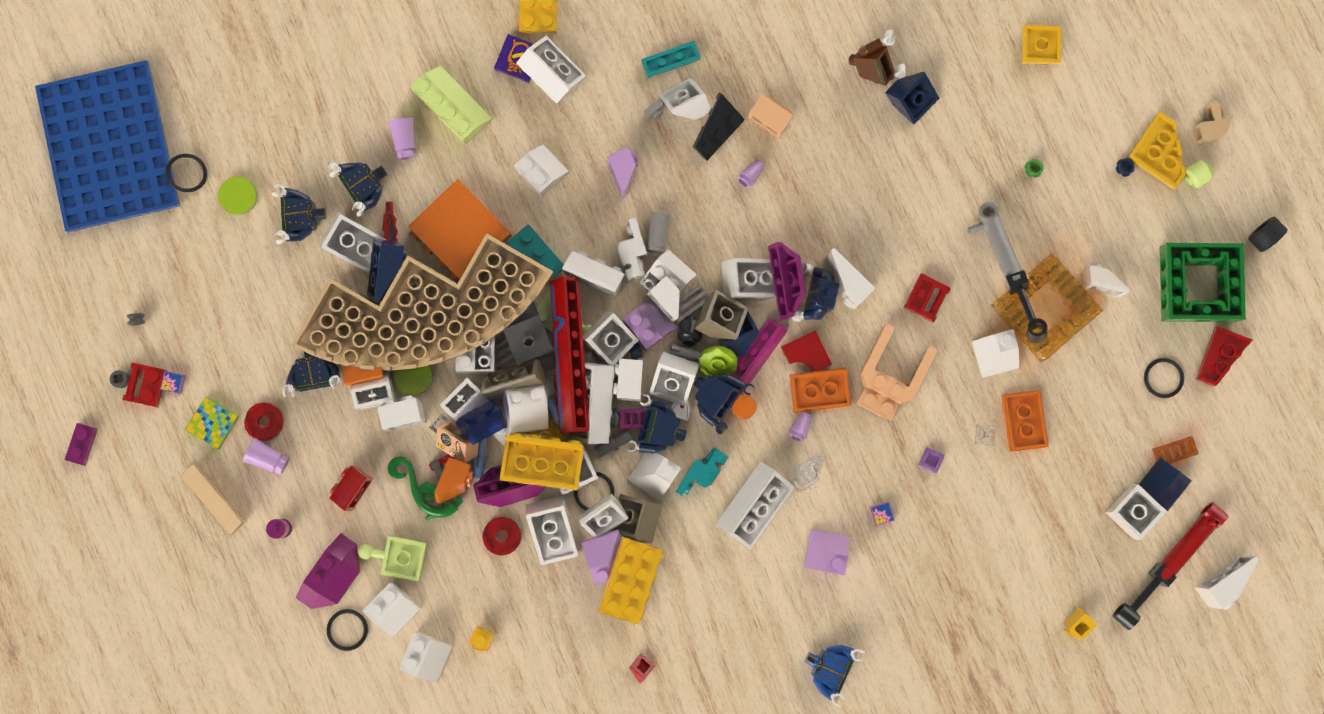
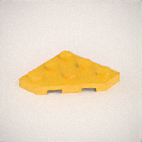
M1159 111L1127 159L1132 160L1133 163L1174 190L1186 175V169L1182 162V150L1180 140L1177 138L1176 122Z

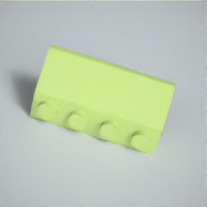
M441 66L424 73L411 85L413 92L465 145L493 120Z

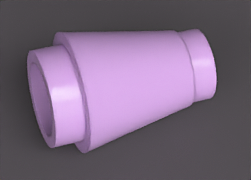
M756 160L739 173L738 182L745 188L753 186L764 169L763 164Z
M801 412L789 429V437L803 442L807 438L812 416Z

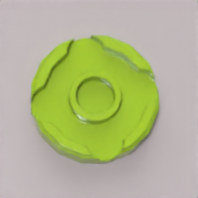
M236 176L229 178L219 188V203L224 210L231 214L242 215L247 211L249 212L257 202L258 195L254 185L244 177Z
M712 346L701 353L699 367L706 376L716 377L718 374L733 375L737 369L738 360L732 350L722 346Z
M429 365L413 369L395 370L394 372L395 384L405 394H421L428 390L432 384L433 373Z

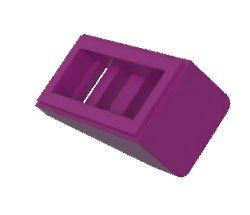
M620 409L621 429H641L642 413H646V409ZM638 413V424H634V414ZM626 414H630L631 424H627Z

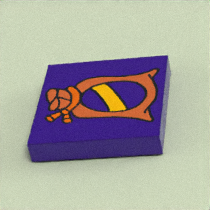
M508 34L494 70L530 83L531 77L521 69L517 61L533 43Z

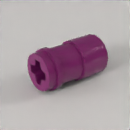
M273 519L268 522L266 532L269 537L274 539L286 538L292 532V525L286 519Z

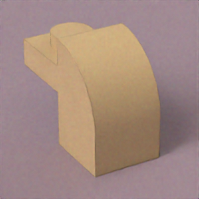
M1219 101L1211 102L1205 106L1207 122H1201L1194 127L1197 145L1212 143L1227 133L1230 127V118L1222 119L1223 109Z

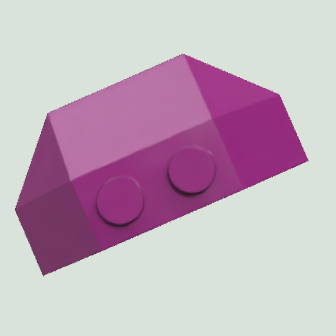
M776 242L768 246L779 321H783L794 316L806 297V289L800 255L782 242Z
M502 465L490 468L478 482L473 484L478 503L497 507L537 497L547 487L500 481Z
M340 533L324 551L305 578L296 599L311 609L338 604L360 573L357 544Z

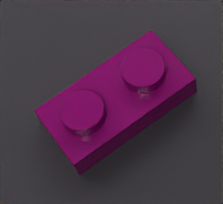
M76 423L64 460L86 466L98 429Z

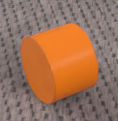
M740 395L732 405V412L739 419H749L756 412V402L749 395Z

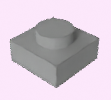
M658 99L644 110V115L649 121L652 118L657 119L663 113L664 104Z

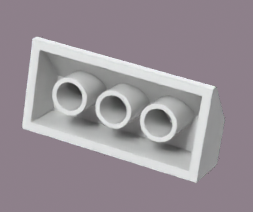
M585 362L589 432L570 434L569 438L587 444H609V437L611 435L610 418L612 417L611 404L614 395V366Z
M760 462L716 525L751 550L795 487L774 469Z

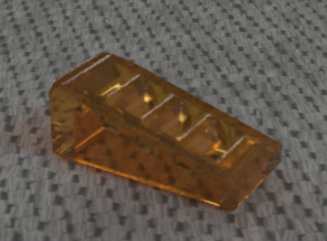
M1192 436L1152 449L1156 461L1159 457L1163 459L1160 450H1164L1167 458L1165 461L1169 464L1199 454ZM1176 445H1179L1182 455H1179ZM1170 447H1171V449H1172L1174 458L1171 457V454H1170V451H1169V448H1170Z

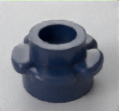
M1127 158L1120 159L1116 163V172L1122 174L1123 177H1127L1130 173L1134 172L1132 160Z
M636 343L629 350L631 359L635 358V360L643 357L639 343Z

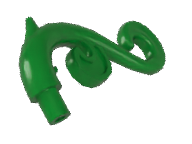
M395 457L389 462L387 467L388 473L394 479L406 477V473L400 474L397 472V466L400 463L408 467L413 498L418 507L428 514L425 517L426 520L451 516L464 502L458 496L453 502L450 501L448 504L441 503L442 507L429 505L423 499V493H428L427 500L434 499L436 486L426 482L418 487L414 468L406 457Z

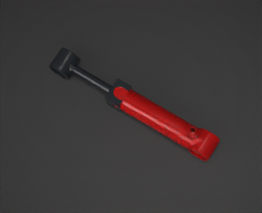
M1214 502L1209 503L1201 511L1200 517L1160 563H1156L1148 572L1153 578L1151 583L1131 606L1127 603L1121 604L1113 613V618L1127 630L1132 629L1141 618L1137 613L1141 605L1159 585L1169 587L1177 578L1176 574L1214 530L1224 524L1229 515Z

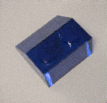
M493 400L467 412L455 422L457 428L472 445L507 427L501 408Z

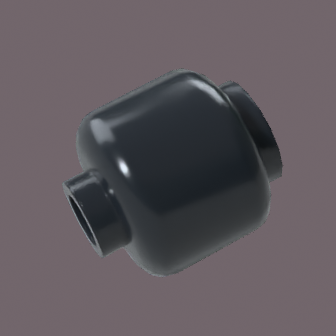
M687 316L678 323L677 338L683 345L694 346L702 339V333L695 329L698 321L696 317Z

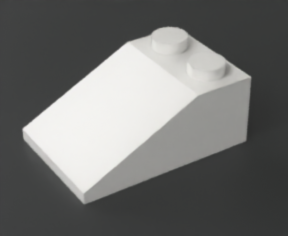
M337 212L318 245L369 273L373 238H385Z
M833 248L828 254L827 259L835 282L839 283L838 290L843 298L842 302L848 308L852 307L855 309L875 287Z
M733 258L721 262L723 291L725 295L734 300L776 298L770 259Z
M564 495L526 505V518L541 565L579 556Z
M1241 555L1195 588L1208 607L1229 609L1235 604L1234 601L1240 597L1259 559L1257 556Z

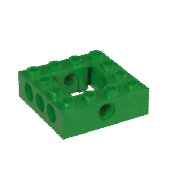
M1166 243L1160 246L1161 322H1240L1246 320L1243 243ZM1185 266H1217L1218 300L1211 302L1193 300L1186 303V293L1188 290L1185 287V274L1187 273Z

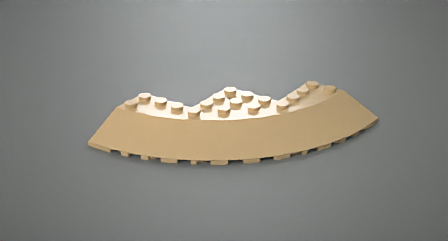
M486 233L458 283L410 256H407L380 305L340 281L329 278L293 341L292 346L329 362L350 367H360V369L374 370L375 367H381L382 370L388 371L413 369L437 364L460 356L484 344L508 327L540 294L552 276L553 271ZM416 280H420L419 286L415 283Z

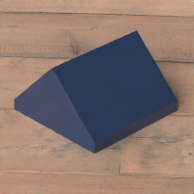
M1159 457L1138 485L1165 510L1169 511L1192 480Z

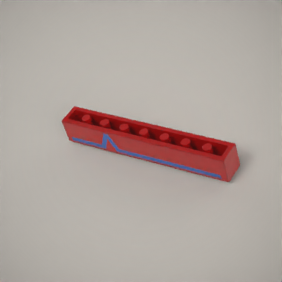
M562 276L550 281L560 434H579L589 432L579 277Z

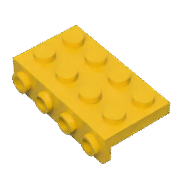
M514 432L510 435H505L506 442L500 481L578 491L584 446L580 444V441L569 440V442H561V439L553 437L545 440L537 435H530L529 438L522 437V434Z
M622 536L597 612L639 625L640 620L644 617L645 603L650 598L651 585L657 576V566L663 558V549Z

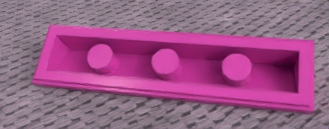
M769 317L759 330V335L747 353L738 359L737 369L733 376L742 380L744 384L751 383L783 339L787 329Z

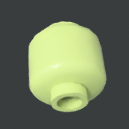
M1199 160L1186 168L1184 180L1188 186L1193 185L1195 188H1201L1213 180L1215 173L1209 162Z

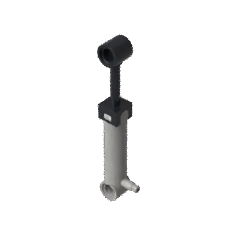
M986 202L979 208L980 223L969 227L968 232L971 234L985 230L1005 278L1009 294H1018L1029 320L1027 327L1028 339L1033 343H1041L1047 337V323L1043 319L1036 318L1025 293V290L1029 289V280L1025 271L1020 266L998 214V207L994 203ZM986 213L993 214L990 217L985 216ZM1035 328H1039L1042 330V332L1034 333L1032 330Z

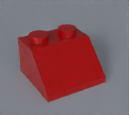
M351 465L342 472V479L339 484L336 483L330 490L331 496L329 499L344 511H352L374 479Z

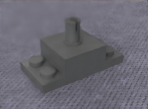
M533 301L503 331L517 365L538 357L544 372L555 369V354Z

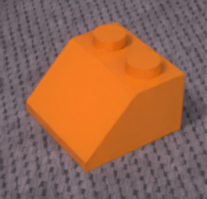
M450 457L448 458L434 492L436 503L440 504L463 494L467 487H471L474 479L472 477L471 465Z

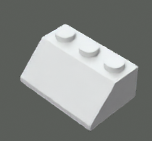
M547 36L529 47L517 61L521 69L556 103L566 97L586 77Z
M572 251L562 267L563 274L568 277H579V282L616 297L625 278V274L622 273L623 270L616 266L610 268L605 265L604 261L597 258L595 260L587 258L588 255L584 252L577 251L576 253Z

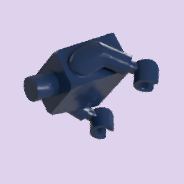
M718 374L716 377L710 375L706 380L702 377L697 378L694 386L699 390L695 395V399L698 401L697 407L700 416L711 426H715L718 434H723L718 426L723 425L727 429L728 425L725 422H718V420L722 421L742 392L739 389H743L745 394L751 395L746 392L745 388L749 385L755 388L754 385L750 383L744 384L742 380L730 374Z

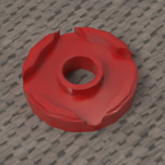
M264 402L255 404L247 411L246 418L244 419L245 430L252 438H257L261 441L272 440L283 429V414L273 404ZM266 416L269 423L266 427H261L259 420Z
M506 517L494 518L488 522L482 535L483 543L487 550L500 556L508 555L515 551L522 537L517 523ZM499 531L507 533L506 541H498L497 533Z

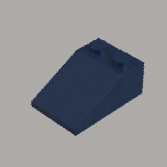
M373 238L367 295L374 302H379L401 268L403 260L406 259V249L396 240Z

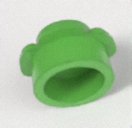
M1032 159L1025 164V172L1029 177H1039L1043 171V165L1039 160Z

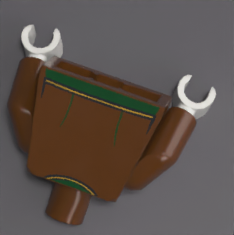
M893 30L885 31L883 39L880 40L878 38L863 45L856 54L850 55L849 64L856 66L861 78L887 86L890 80H894V77L901 79L906 76L905 65L898 64L894 69L888 48L883 46V44H894L895 36L891 37Z

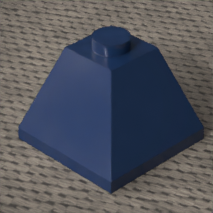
M925 72L898 79L885 92L892 105L912 124H915L940 99Z
M747 311L738 338L736 340L718 339L720 346L732 350L738 358L747 353L759 335V330Z

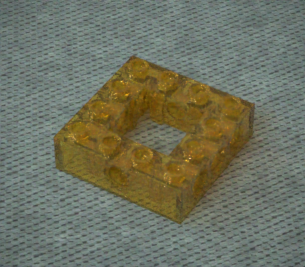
M1053 253L1046 256L1026 274L1029 280V289L1025 290V293L1029 299L1048 283L1051 286L1050 289L1055 291L1064 301L1063 304L1068 305L1073 312L1064 316L1063 320L1055 327L1050 328L1043 342L1033 343L1028 339L1027 327L1029 320L1017 293L1010 295L1007 290L991 304L992 308L1014 330V333L1040 362L1049 359L1104 311ZM1035 328L1032 330L1034 333L1042 332V330L1039 328Z

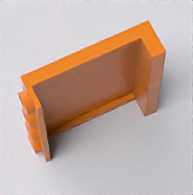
M458 179L408 226L411 230L409 234L416 241L420 239L424 243L422 247L430 255L434 253L438 257L436 261L442 268L445 266L451 271L449 275L456 282L461 279L486 233L501 242L508 241L512 237L510 231Z

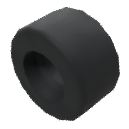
M1274 216L1257 227L1251 233L1248 240L1260 252H1264L1275 245L1287 233L1288 229Z

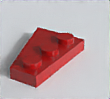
M1219 326L1214 327L1196 380L1211 386H1217L1253 339Z

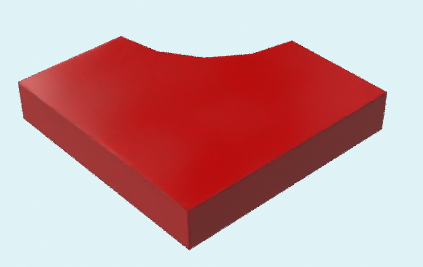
M816 330L781 346L789 364L803 363L810 367L812 371H820L832 365Z

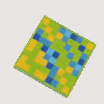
M204 397L186 426L185 431L214 448L220 449L239 416L211 399Z

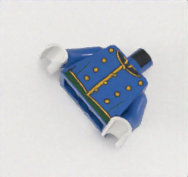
M836 645L829 646L826 650L822 649L819 656L808 652L804 663L814 667L811 675L814 676L813 683L819 692L829 700H832V703L837 707H841L837 704L838 698L846 700L844 696L840 695L841 689L854 660L863 661L857 657L859 652L865 653L863 650H854L848 646Z

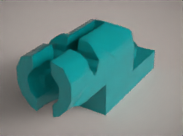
M713 447L711 452L703 458V463L697 459L694 461L675 492L681 496L684 493L688 494L693 486L691 484L692 480L704 488L712 485L720 472L715 463L724 465L729 457Z

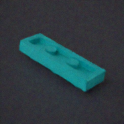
M695 41L643 58L641 62L647 78H651L699 61L701 57Z

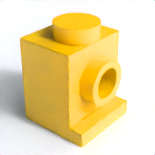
M1077 606V610L1063 624L1066 626L1064 630L1072 638L1076 636L1082 641L1097 624Z
M477 626L469 640V644L476 650L487 652L495 634Z

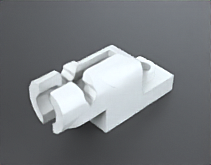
M636 217L629 219V225L626 226L629 237L633 236V238L620 242L618 247L623 267H630L625 271L628 281L637 280L645 276L643 260L640 259L647 257V252Z

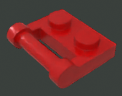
M921 273L903 308L934 323L937 318L936 314L951 288ZM936 288L939 290V293L930 311L927 312L924 309Z
M131 362L130 368L132 370L126 395L123 394L122 400L158 407L162 393L160 387L164 372L167 370ZM139 371H145L139 396L134 397Z

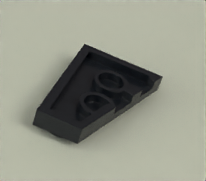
M719 92L713 108L708 113L709 117L705 125L702 126L693 145V148L707 161L745 120L725 96Z

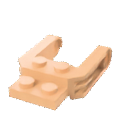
M885 323L859 374L864 388L856 404L891 421L899 404L915 398L938 349L931 345L927 346L928 349L924 357L919 361L906 386L903 382L875 370L895 329L894 326Z

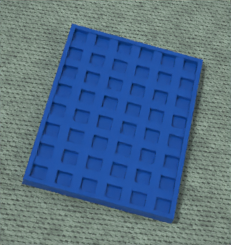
M147 60L35 86L65 232L69 233L180 207L177 190L170 185L166 178V166L170 161L150 64ZM171 166V167H170V177H171L172 181L175 183L174 175H173V171H172V166Z

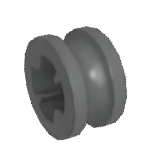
M128 314L129 322H127V325L145 324L143 320L145 314Z
M117 370L110 375V383L114 387L124 388L128 385L130 377L128 373ZM124 376V378H122L124 379L123 383H116V381L118 380L116 379V377Z

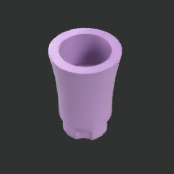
M398 118L388 121L397 158L399 160L415 158L414 118Z
M254 438L245 453L243 462L281 475L288 464L289 458L282 456V453Z

